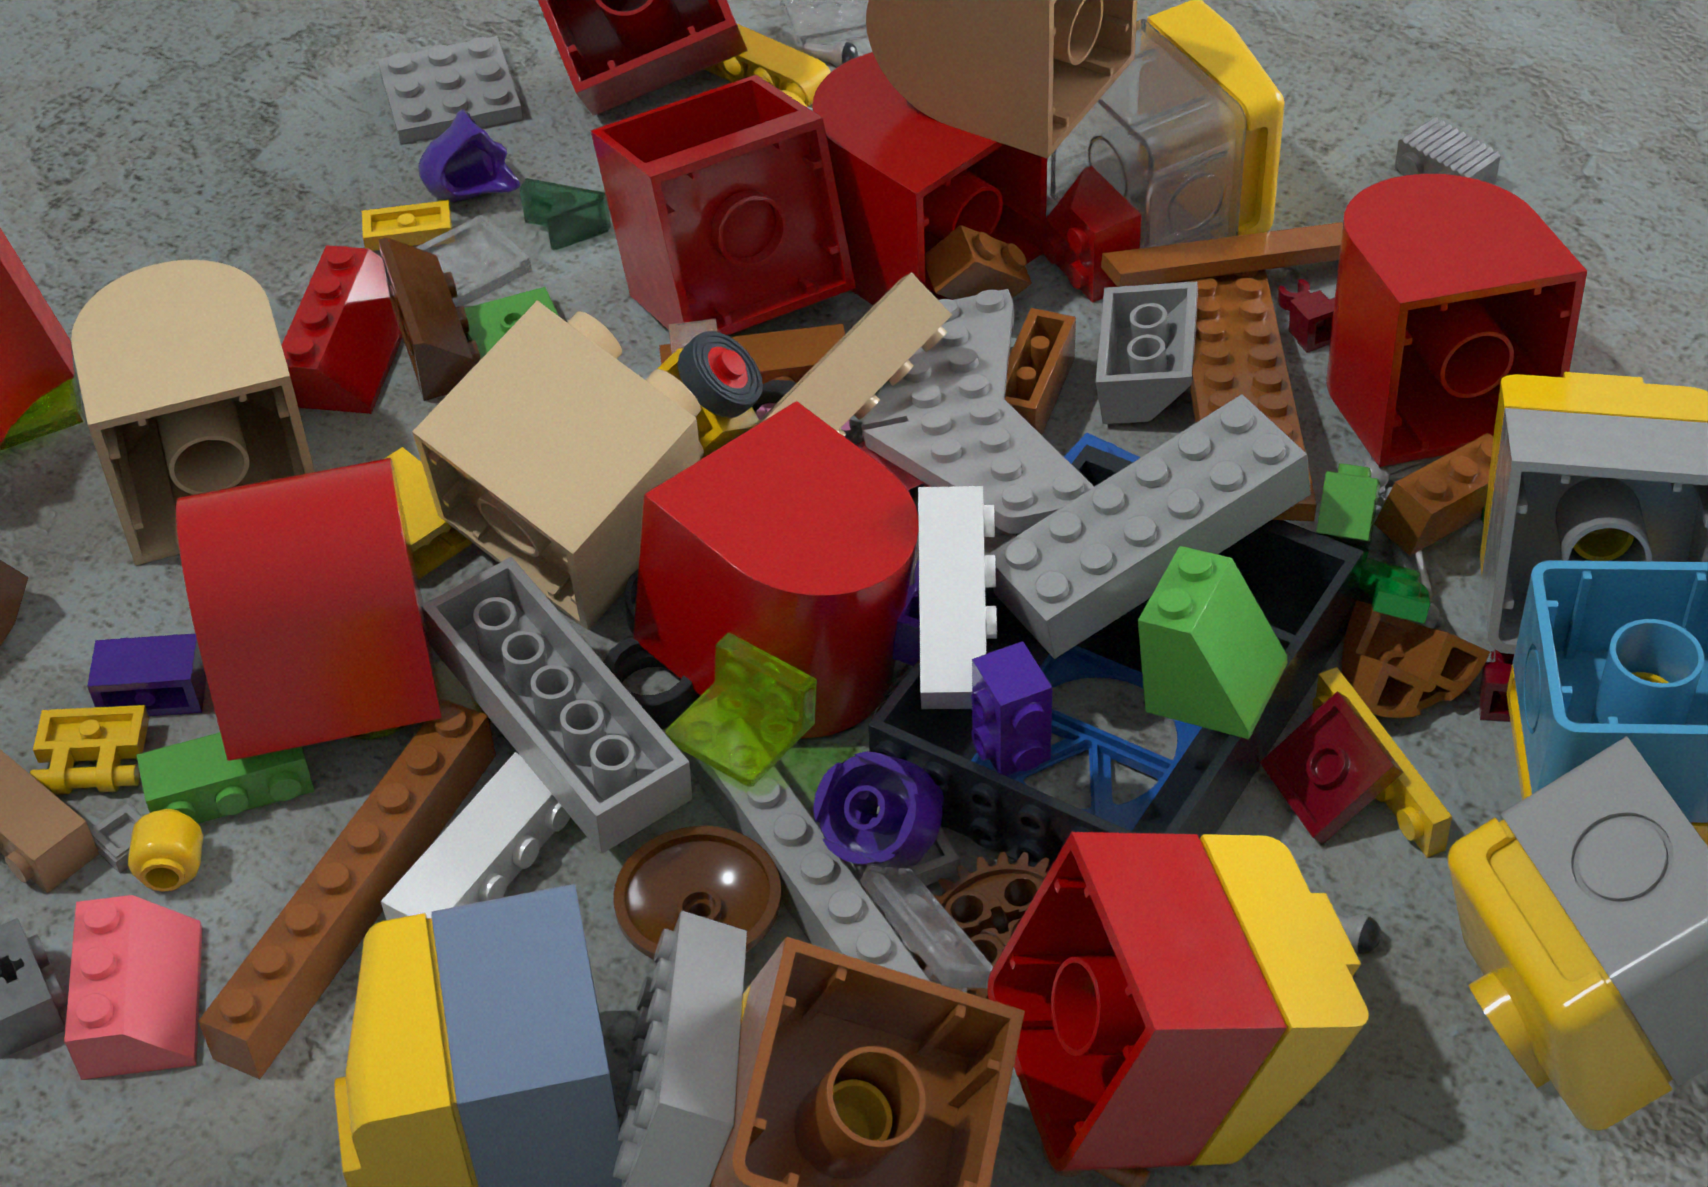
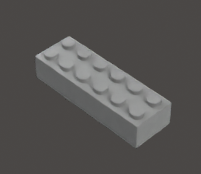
M1241 394L987 554L995 555L996 587H993L994 593L1047 652L1056 659L1149 599L1179 546L1219 554L1309 496L1311 493L1307 453Z
M512 557L421 605L429 645L601 854L692 800L688 759Z
M681 910L674 931L664 929L661 934L654 957V962L658 963L653 978L646 976L636 1005V1010L640 1011L632 1034V1041L636 1043L628 1064L627 1073H630L631 1077L623 1100V1106L627 1107L618 1136V1141L623 1143L613 1172L614 1178L622 1180V1187H709L734 1125L746 930Z

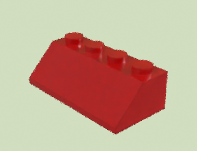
M326 245L281 346L298 408L372 414L403 337L389 299L382 258L368 248Z

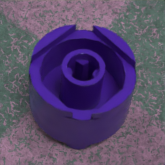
M876 752L854 754L856 756L832 766L819 783L813 808L815 822L820 824L825 838H822L827 848L845 861L884 869L909 867L920 862L937 838L941 827L942 806L944 803L943 791L934 783L929 774L912 762ZM878 806H880L879 814H877Z

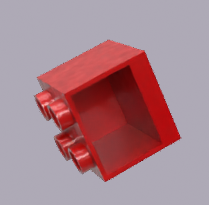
M753 75L590 130L630 296L685 345L703 332L715 331L729 335L856 288L823 117L759 76Z

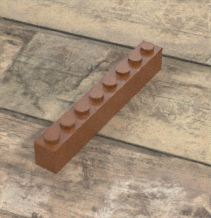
M445 699L441 700L440 710L442 718L426 721L198 1020L213 1060L257 1079L262 1078L359 945L367 931L383 912L381 900L427 851L496 757L488 715Z

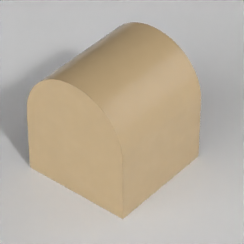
M207 260L168 261L143 267L114 280L97 292L82 308L73 326L71 342L87 424L135 566L180 554L176 523L177 498L315 472L270 303L261 285L250 275L240 269L219 262Z

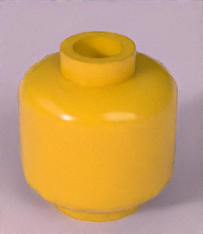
M162 809L142 816L134 824L128 855V866L131 874L147 888L154 891H173L189 883L196 877L201 862L203 834L200 825L190 816L174 809Z

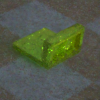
M728 632L716 644L715 683L666 729L665 734L677 748L745 786L753 787L815 724L817 679Z

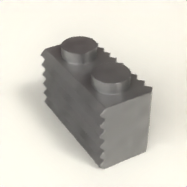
M1435 116L1398 140L1395 169L1399 170L1403 176L1413 174H1448L1478 179L1496 185L1501 155L1498 151L1494 152L1491 147L1487 148L1484 143L1480 144L1477 139L1473 140L1471 135L1466 136L1464 131L1459 133L1457 127L1452 129L1450 124L1445 125L1443 120L1439 121Z

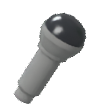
M841 41L832 44V46L806 43L805 45H797L796 50L820 61L830 62L836 67L858 57L857 48L849 41Z
M1337 914L1356 953H1368L1378 946L1381 938V928L1378 922L1371 916L1364 914L1345 917Z

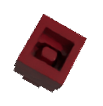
M1299 279L1297 293L1287 291L1284 286L1278 287V304L1284 310L1290 311L1288 331L1307 353L1330 345L1335 297L1329 299L1321 290L1310 293L1309 283L1304 279Z
M1494 649V651H1491V662H1486L1483 666L1479 688L1480 720L1510 722L1507 687L1514 654H1506Z

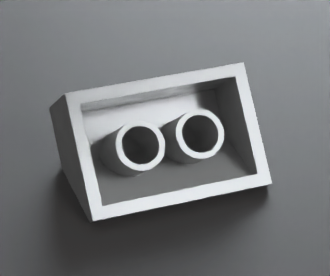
M1197 282L1104 288L1095 382L1103 424L1150 422L1192 385L1198 301Z

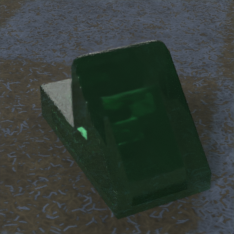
M526 178L519 188L525 223L548 227L551 250H559L607 233L611 228L609 206L605 192Z

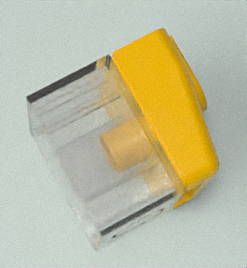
M1190 0L1147 17V21L1144 18L1136 21L1135 59L1051 154L1050 196L1058 203L1084 168L1093 166L1142 214L1140 248L1268 232L1274 222L1285 107L1284 97L1235 28L1204 1Z

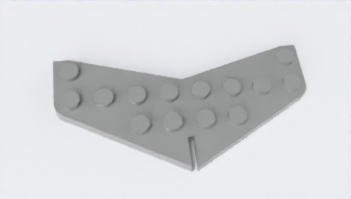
M985 290L975 296L955 300L941 299L939 302L952 314L942 325L947 333L929 351L925 352L920 347L908 359L914 366L898 383L892 386L887 381L882 386L877 396L880 401L868 412L861 425L865 446L931 487L983 486V505H994L995 526L1007 533L1020 534L1094 486L1005 400L1011 330L1014 328L1015 318L1013 299L1009 290Z

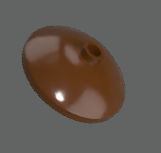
M716 826L678 828L649 840L638 848L625 862L618 874L613 893L615 915L623 935L638 951L653 960L663 930L674 931L681 910L698 916H706L705 918L746 930L745 953H747L762 941L771 930L779 914L782 898L778 870L765 849L751 838L739 832Z

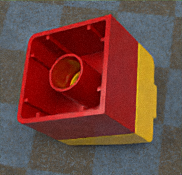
M1071 832L989 975L987 988L989 1000L1024 1010L1014 1069L1050 1164L1056 1171L1229 1165L1236 1163L1335 1066L1369 1017L1367 1006L1352 978L1361 963L1327 894L1311 893L1290 850L1279 840L1260 835L1202 834L1199 839L1197 834Z

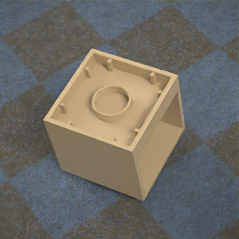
M536 301L412 433L438 516L500 563L512 557L553 605L589 631L625 591L630 576L639 568L644 494L698 462L703 456L704 450L698 441L696 418L701 408L693 393L670 373L661 369H655L644 380L617 360L622 354L619 342L601 322L591 315L578 311L566 322L539 301Z

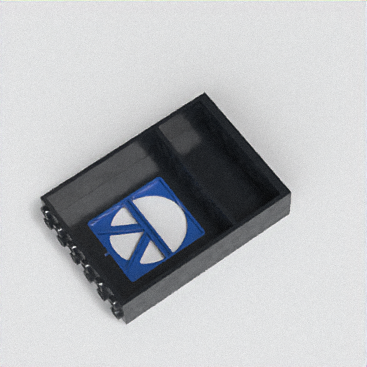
M1086 444L1072 462V465L1095 487L1133 462ZM1270 520L1217 554L1233 559L1287 654L1288 663L1249 739L1172 719L1177 733V748L1175 756L1171 760L1052 709L1051 733L1065 739L1051 745V760L1041 763L1032 770L1019 771L1005 776L995 770L989 759L982 760L975 749L972 739V709H921L919 659L868 724L869 752L881 753L912 762L929 774L934 783L941 788L944 795L941 827H947L969 837L983 848L1005 852L1006 855L1017 860L1023 852L1028 853L1032 867H1035L1045 857L1049 859L1052 867L1071 832L1197 834L1199 839L1202 834L1215 835L1261 764L1259 762L1267 756L1312 687L1319 673H1321L1345 636L1353 608L1357 601L1364 551L1284 520ZM993 587L985 588V606H996L997 638L986 639V654L1023 641L1052 688L1084 678H1111L1126 681L1144 689L1138 619L1150 598L1054 659L995 595ZM1089 749L1090 808L1079 809L1036 790L1024 782L1026 777ZM1111 759L1157 778L1158 783L1146 793L1131 801L1119 805L1114 804L1112 800Z

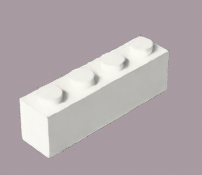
M983 486L918 487L921 709H972V659L986 654V639L997 638L996 606H985V588L996 587L995 555H984V537H995L994 505H983Z
M514 753L381 900L386 920L426 913L427 918H432V911L503 898L507 886L522 869H526L533 864L540 848L551 835L565 827L570 819V815L520 754Z

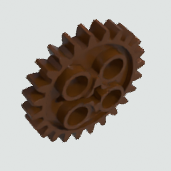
M1000 852L997 865L989 867L987 861L980 856L977 858V871L970 873L965 867L959 865L957 866V873L960 880L956 883L944 878L938 880L943 895L926 894L924 898L929 912L916 913L915 917L920 930L912 933L917 949L914 953L917 963L929 981L988 999L989 975L1051 869L1048 858L1045 857L1035 867H1032L1028 853L1023 852L1016 864H1009L1006 853ZM1023 903H1029L1025 906H1019ZM971 919H976V920H974V921H972V922L965 923V922H967V921H969V920H971ZM992 963L991 965L985 968H978L983 964Z

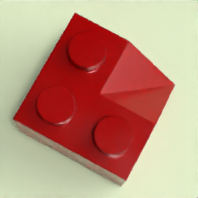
M1093 166L1084 168L1045 219V239L1042 242L1044 254L1050 263L1056 264L1063 271L1074 288L1080 289L1092 303L1099 301L1104 297V288L1117 287L1101 268L1102 253L1139 249L1142 214Z

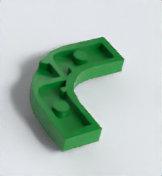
M1341 542L1364 551L1359 588L1368 593L1372 598L1373 611L1425 624L1430 607V599L1427 588L1419 582V572L1402 566H1389L1368 558L1369 550L1353 543Z

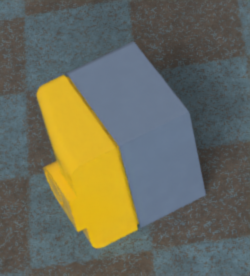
M575 884L432 911V918H427V914L422 913L385 920L373 925L367 931L363 941L346 1072L344 1077L335 1078L334 1082L342 1172L347 1187H622V1180L614 1178L613 1172L623 1142L618 1141L620 1124Z

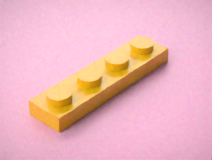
M1335 667L1319 673L1316 697L1313 699L1314 712L1337 691L1348 697L1404 771L1376 799L1387 804L1396 816L1403 835L1410 841L1414 840L1426 858L1445 851L1452 821L1451 814L1341 671Z

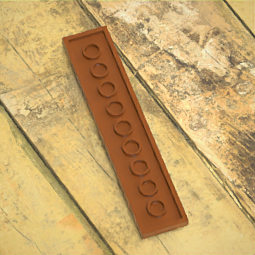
M1266 270L1174 282L1198 283L1195 352L1192 367V385L1190 386L1196 423L1243 394L1305 452ZM1310 471L1311 494L1272 520L1314 522L1317 503Z

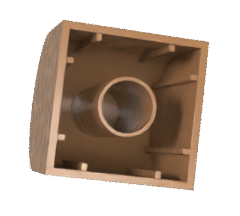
M869 0L866 11V27L871 49L884 75L893 87L918 110L946 125L1048 159L1135 59L1137 0Z

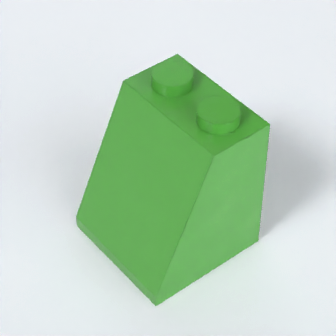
M1179 546L1138 619L1145 711L1249 739L1288 663L1287 654L1233 559Z

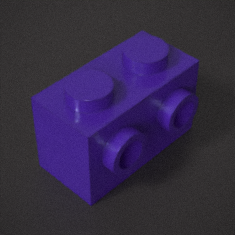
M1022 641L973 658L971 694L972 739L982 760L989 759L995 770L1005 776L1019 771H1029L1041 763L1050 761L1052 686L1024 642Z

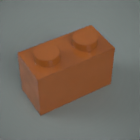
M962 225L958 226L925 253V268L935 293L952 300L975 296L985 290L999 291L1004 289L1009 290L1013 299L1032 284L1025 267L1027 264L1026 257L1015 244L1005 243L990 237L985 232H977Z

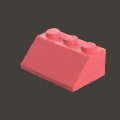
M134 895L76 902L64 1042L81 1080L196 1066L203 928L199 920Z

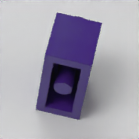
M196 634L95 640L87 684L94 706L145 705L148 716L202 713L207 678Z

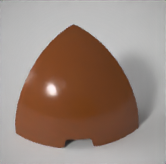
M1356 601L1344 639L1342 674L1374 715L1390 718L1414 717L1421 715L1420 710L1430 707L1439 701H1451L1459 696L1477 677L1491 652L1448 632L1418 625L1407 619L1373 611V604Z

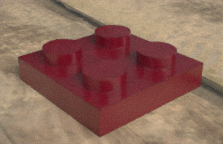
M1338 691L1259 762L1310 835L1323 844L1404 772L1348 697Z

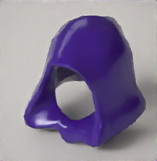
M464 109L458 111L451 126L429 144L418 165L420 178L429 193L438 199L449 200L450 202L463 201L488 193L512 192L521 186L517 177L505 164L507 149L501 143L493 141L485 130L476 125L470 114Z

